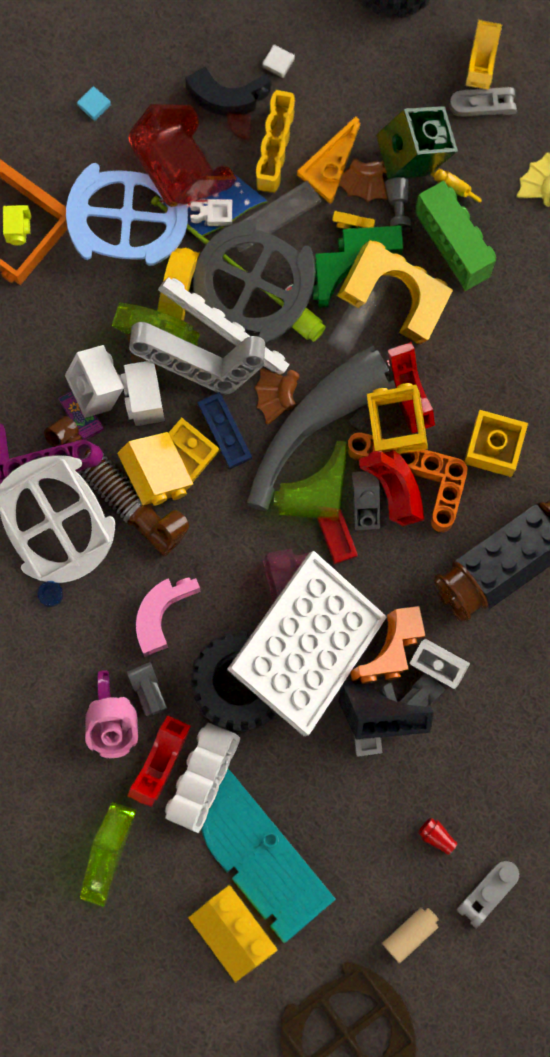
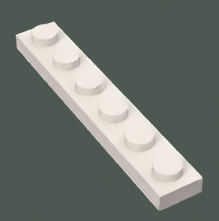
M168 277L158 288L161 293L235 346L240 344L245 338L250 337L245 333L244 327L236 322L231 323L224 318L225 314L214 307L210 308L198 294L189 293L184 289V284L174 278L171 280ZM265 347L264 366L279 375L284 373L290 365L284 361L285 357L279 352L270 351Z

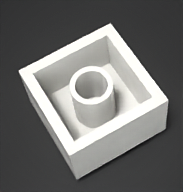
M104 345L77 352L65 374L84 418L110 411L124 389L121 376L117 374L113 366L112 356L107 353Z
M145 361L124 365L125 373L121 374V380L125 396H129L125 398L129 420L134 419L135 426L165 421L155 364Z

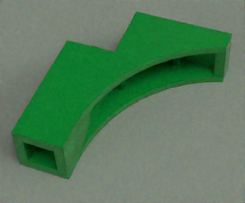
M401 226L343 229L342 238H338L339 252L316 254L315 277L317 285L313 286L312 291L313 300H318V308L329 306L335 289L348 275L362 246L368 241H377L383 244L387 251L402 256Z

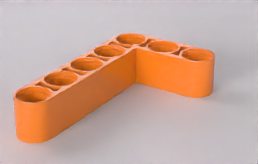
M355 433L348 441L347 452L355 460L359 461V458L369 456V453L375 451L372 435ZM356 442H361L364 444L365 449L357 451L352 445ZM428 450L399 454L400 456L409 455L412 457L413 462L408 464L414 476L440 482L431 516V525L438 532L448 531L456 518L468 468L466 463L461 459ZM432 461L437 465V469L433 471L428 470L425 467V463ZM449 469H459L461 472V476H452L449 473ZM443 492H453L455 499L451 501L446 500L443 497ZM440 514L446 515L449 523H439L436 516Z

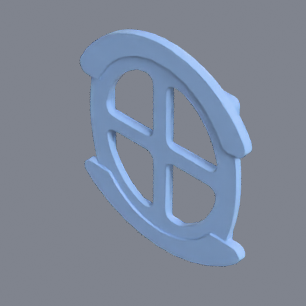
M92 163L79 175L68 196L66 206L68 232L77 252L85 260L90 259L92 252L120 259H146V264L153 266L168 258L172 251L177 249L187 228L188 211L185 198L178 185L159 169H155L152 175L132 171L99 172V165ZM114 183H123L125 185L124 206L122 209L91 207L88 205L89 198L102 187ZM142 185L157 193L165 202L167 212L162 214L133 210L134 186ZM96 216L120 219L122 221L120 244L112 245L98 238L88 227L87 217ZM132 221L159 222L166 225L165 232L152 243L140 247H132L129 244Z

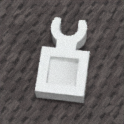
M208 200V206H203L199 202L191 203V210L200 212L198 215H191L192 223H200L206 219L208 220V226L232 225V200Z

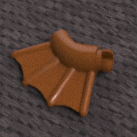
M355 159L350 168L343 173L339 186L347 192L348 197L359 196L366 200V202L376 198L387 200L388 196L383 179V173L387 172L383 160L381 162L363 163Z
M260 369V379L254 387L259 398L256 408L265 414L267 425L285 410H291L296 406L293 393L298 384L297 380L300 378L297 372L289 370L286 376H281L267 369Z

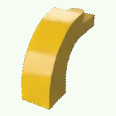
M478 20L466 86L489 90L493 77L501 24Z
M177 248L175 251H172L163 281L168 277L171 280L172 278L177 279L184 284V289L189 292L200 253L188 248ZM160 293L156 326L180 331L186 310L163 293Z

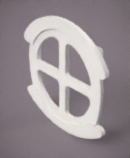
M56 455L34 459L12 471L0 484V516L12 545L25 562L21 565V570L40 581L63 583L87 575L104 560L114 538L115 520L111 516L104 517L94 493L84 479L75 471L82 465L81 460L75 457ZM43 478L60 480L71 486L79 494L80 499L66 509L55 512L41 490L39 481ZM28 488L41 507L45 520L22 532L18 529L16 522V504L21 491ZM86 509L90 513L92 532L86 550L79 553L62 527V521L80 510ZM46 529H52L66 551L68 560L65 562L46 560L29 548L28 540Z

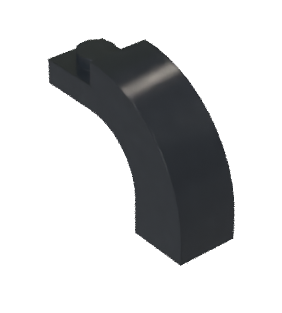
M206 66L185 77L186 89L192 98L207 111L222 116H241L256 110V99L261 101L271 92V80L267 74L239 88H227L220 85L211 76Z

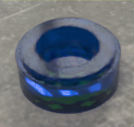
M54 581L44 582L38 589V599L44 606L55 607L63 599V590Z

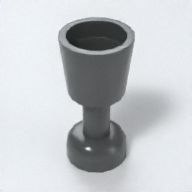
M399 177L387 180L385 187L389 204L394 206L395 217L390 220V226H401V230L404 231L412 227L411 219L404 215V204L408 202L409 180Z

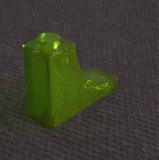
M336 441L331 458L313 476L298 482L280 484V491H275L274 506H278L279 515L339 520L347 456L346 441Z
M114 802L111 803L93 841L79 899L105 906L119 860L133 826L136 814L135 809Z

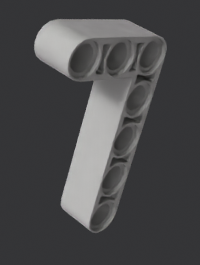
M138 322L131 327L129 350L136 356L215 392L231 394L264 366L265 341L257 336L247 337L224 358H221L149 323Z

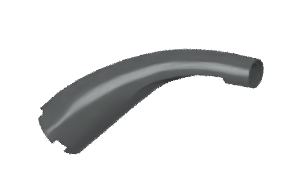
M374 345L355 354L334 369L302 399L287 417L271 441L259 465L246 503L249 507L260 511L268 510L275 492L273 486L282 467L307 437L335 420L367 405V394L373 393V390L378 388H387L388 390L396 388L394 380L389 381V369L378 350L375 351Z

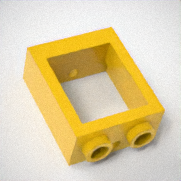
M405 383L395 389L378 388L373 390V393L367 394L375 451L385 453L394 450L398 454L428 449L420 392L417 385ZM413 400L418 434L382 440L378 406Z

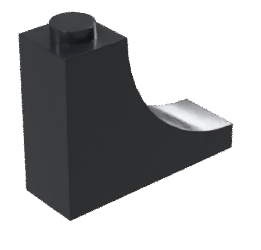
M361 680L344 681L340 687L338 702L356 740L431 732L434 714L431 706H414L393 701L379 694L368 683L362 684Z

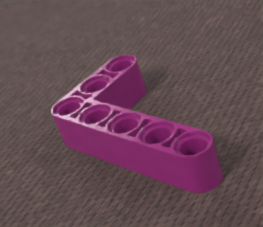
M0 423V484L12 471L21 465L46 456L67 455L80 459L82 465L75 471L95 467L102 461L103 452L101 448L86 440H79L9 459L5 428ZM90 449L89 456L85 458V452Z

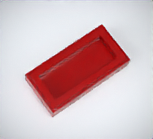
M341 509L317 517L334 565L358 557Z

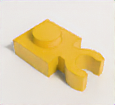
M334 211L332 220L337 223V228L351 229V226L370 228L374 227L375 223L374 219Z

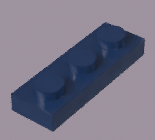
M219 392L199 401L198 406L229 469L252 460V456L221 393Z

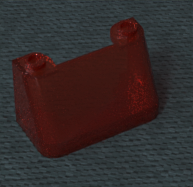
M150 104L130 130L129 143L168 206L179 207L228 190L237 181L236 176L227 166H219L213 171L192 136L198 129L199 119L191 105Z

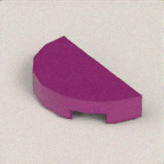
M108 670L98 671L99 700L111 698Z

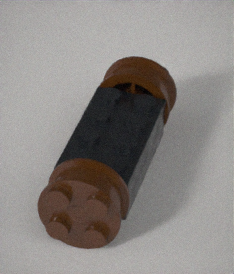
M550 500L545 503L539 502L457 559L452 563V569L443 575H435L434 583L440 590L437 592L438 597L445 605L450 604L453 608V614L460 622L463 620L469 621L471 619L470 615L479 608L486 609L488 607V609H491L550 567Z

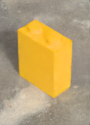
M168 432L129 441L117 453L143 506L151 503L156 506L169 498L178 500L187 494L186 490L193 485Z

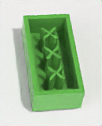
M442 181L419 194L415 214L464 290L467 291L490 278L496 262V254L492 247L487 246L483 241L481 230L477 226L474 227L469 220L470 215L464 206L461 207L458 203L454 189L451 186L448 187Z

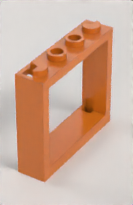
M0 159V178L59 220L17 271L0 259L1 275L8 282L13 283L15 281L21 285L68 229L66 206Z

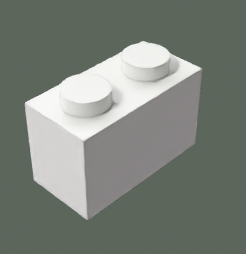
M424 639L415 652L410 665L455 689L462 680L470 663Z

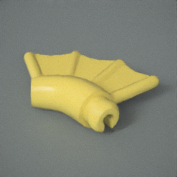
M545 153L541 160L534 163L531 162L529 164V171L519 179L521 181V189L517 197L542 198L544 205L550 207V154Z

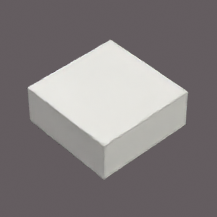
M274 45L263 62V68L283 78L294 61L295 55Z

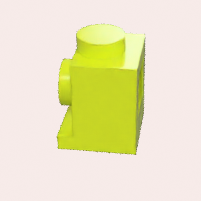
M28 205L3 206V235L6 243L12 245H23L26 243V234H30L31 220Z

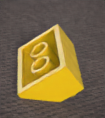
M230 885L189 917V920L235 982L277 951L275 945Z

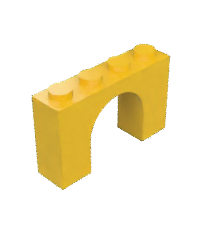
M370 240L362 246L337 296L359 308L366 303L379 277L394 276L399 278L407 285L412 296L410 312L399 333L416 343L422 344L429 340L453 290L447 287V283L443 280L432 278L426 274L427 272L423 268L412 266L406 262L403 256L392 254L385 249L383 244Z

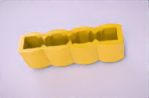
M276 90L271 97L270 114L266 120L265 137L261 143V158L256 167V186L258 190L275 193L280 185L281 168L285 161V147L289 142L290 125L294 118L295 98L293 93Z

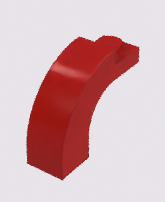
M410 342L388 350L389 360H387V367L391 381L394 380L396 388L405 383L417 385L420 392L425 429L435 426L433 408L420 382L415 349ZM413 400L398 402L411 433L418 432Z
M391 450L385 453L374 451L369 453V456L359 458L360 468L374 475L381 482L387 495L391 521L405 526L424 520L422 499L415 477L408 464L396 451Z
M170 716L166 717L141 772L129 790L128 797L152 807L155 800L159 798L189 733L190 725Z

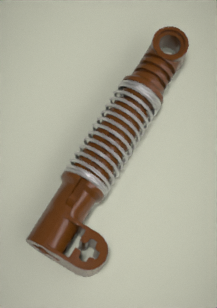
M63 416L44 430L45 439L51 447L83 440V437L79 435L76 423L68 416ZM90 449L85 452V458L89 456ZM104 453L102 461L97 466L77 471V473L82 474V478L87 477L86 482L91 481L90 486L94 485L93 489H98L97 493H102L101 497H106V502L110 501L109 506L114 505L113 510L118 509L117 514L121 513L120 517H124V521L128 525L135 526L163 557L168 555L181 542L188 531V521L181 512L172 510L161 519L152 509V504L143 506L133 485H131V481H127V477H123V473H119V469H115V465H111L112 462L108 461L107 457H104Z

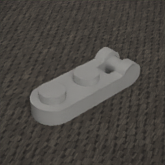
M507 87L491 88L489 90L457 91L451 97L450 109L453 114L462 117L494 114L514 115L517 113L516 104L513 103L515 90L514 88ZM498 99L504 100V103H498Z
M509 861L499 862L457 908L461 915L465 914L471 920L470 923L475 928L485 920L489 913L517 883L519 870L516 865ZM475 901L483 907L479 913L472 907Z

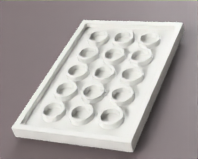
M310 552L227 670L303 736H307L387 616L316 552Z

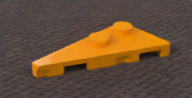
M357 117L352 119L297 171V175L330 204L334 200L360 127Z

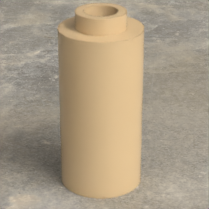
M420 907L382 945L400 964L438 928L436 922L439 919L429 908L424 911Z

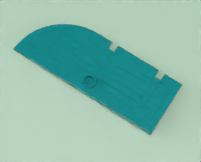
M228 768L201 828L203 838L214 858L226 872L230 871L233 867L237 869L239 873L232 880L264 919H267L271 914L276 917L277 920L270 927L285 944L336 899Z

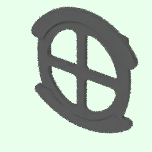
M241 221L221 230L204 247L194 271V293L201 296L205 300L204 303L210 308L214 307L225 314L224 318L231 323L236 322L244 327L245 330L260 333L258 337H261L266 344L291 328L305 310L314 286V255L309 246H304L301 252H298L294 247L278 237L256 230L257 224L254 221ZM244 243H260L264 246L253 271L250 273L224 262L222 259L223 255L229 249ZM274 251L280 252L292 269L294 284L289 291L261 279V274ZM217 270H222L245 281V287L233 309H227L217 297L213 284V276ZM255 288H260L284 300L283 307L272 315L262 318L243 316V310Z

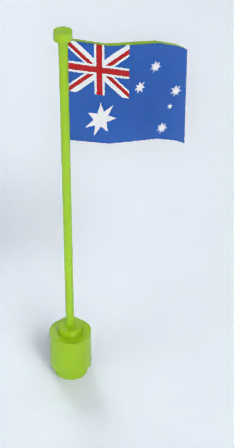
M225 166L206 173L181 190L188 211L186 229L206 245L209 241L203 236L225 226H208V220L206 219L200 223H192L191 215H198L200 212L197 210L192 211L191 203L199 202L203 206H208V200H232V221L248 210L268 203L264 197ZM155 196L151 204L154 206L158 205L167 212V206L163 199ZM223 255V259L230 265L245 271L227 255ZM262 290L283 307L284 302L280 298ZM305 308L292 328L307 340L311 339L314 342L322 335L326 326L322 324L323 321L308 308Z

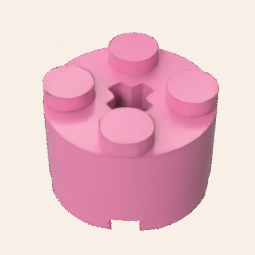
M104 698L90 703L86 713L85 727L86 744L90 750L93 751L94 749L100 753V756L105 758H118L129 753V749L136 745L138 741L137 713L127 698Z

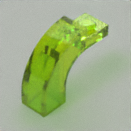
M119 302L112 326L125 334L131 335L133 324L145 322L197 346L200 333L193 330V326L185 321L150 308Z

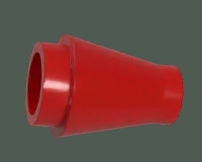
M431 817L425 821L418 831V834L422 837L421 840L440 849L447 855L458 844L439 820H434Z

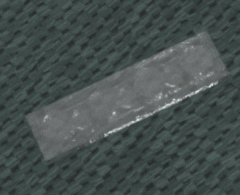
M306 181L243 221L252 220L257 224L256 230L272 234L320 204L321 199L310 183ZM244 243L236 247L241 253L256 243Z
M394 276L379 277L366 303L359 308L352 304L349 305L328 340V345L348 356L350 355L393 282Z

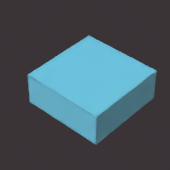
M93 86L77 102V105L93 120H96L111 105V101Z

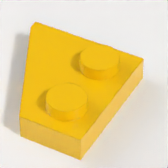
M183 418L169 432L192 482H194L218 454L220 449Z

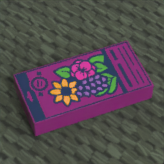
M72 391L58 398L67 416L76 423L79 435L83 437V440H87L104 431L96 414L84 418Z

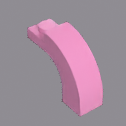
M168 578L152 588L143 599L137 614L136 633L144 657L168 648L161 629L162 616L165 610L174 602L201 592L196 578L193 580L190 578L182 579L176 582L177 586L173 588Z

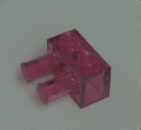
M290 548L266 554L263 563L273 603L310 552L294 555Z

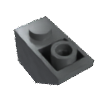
M366 471L351 472L355 530L380 529L378 479Z

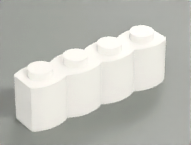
M207 723L205 728L203 727L199 731L197 737L198 746L195 751L189 754L187 758V771L179 777L176 783L177 793L173 799L169 800L165 809L167 813L166 819L199 833L206 820L208 810L217 795L219 785L227 772L230 760L235 754L240 741V737L237 734L211 723Z

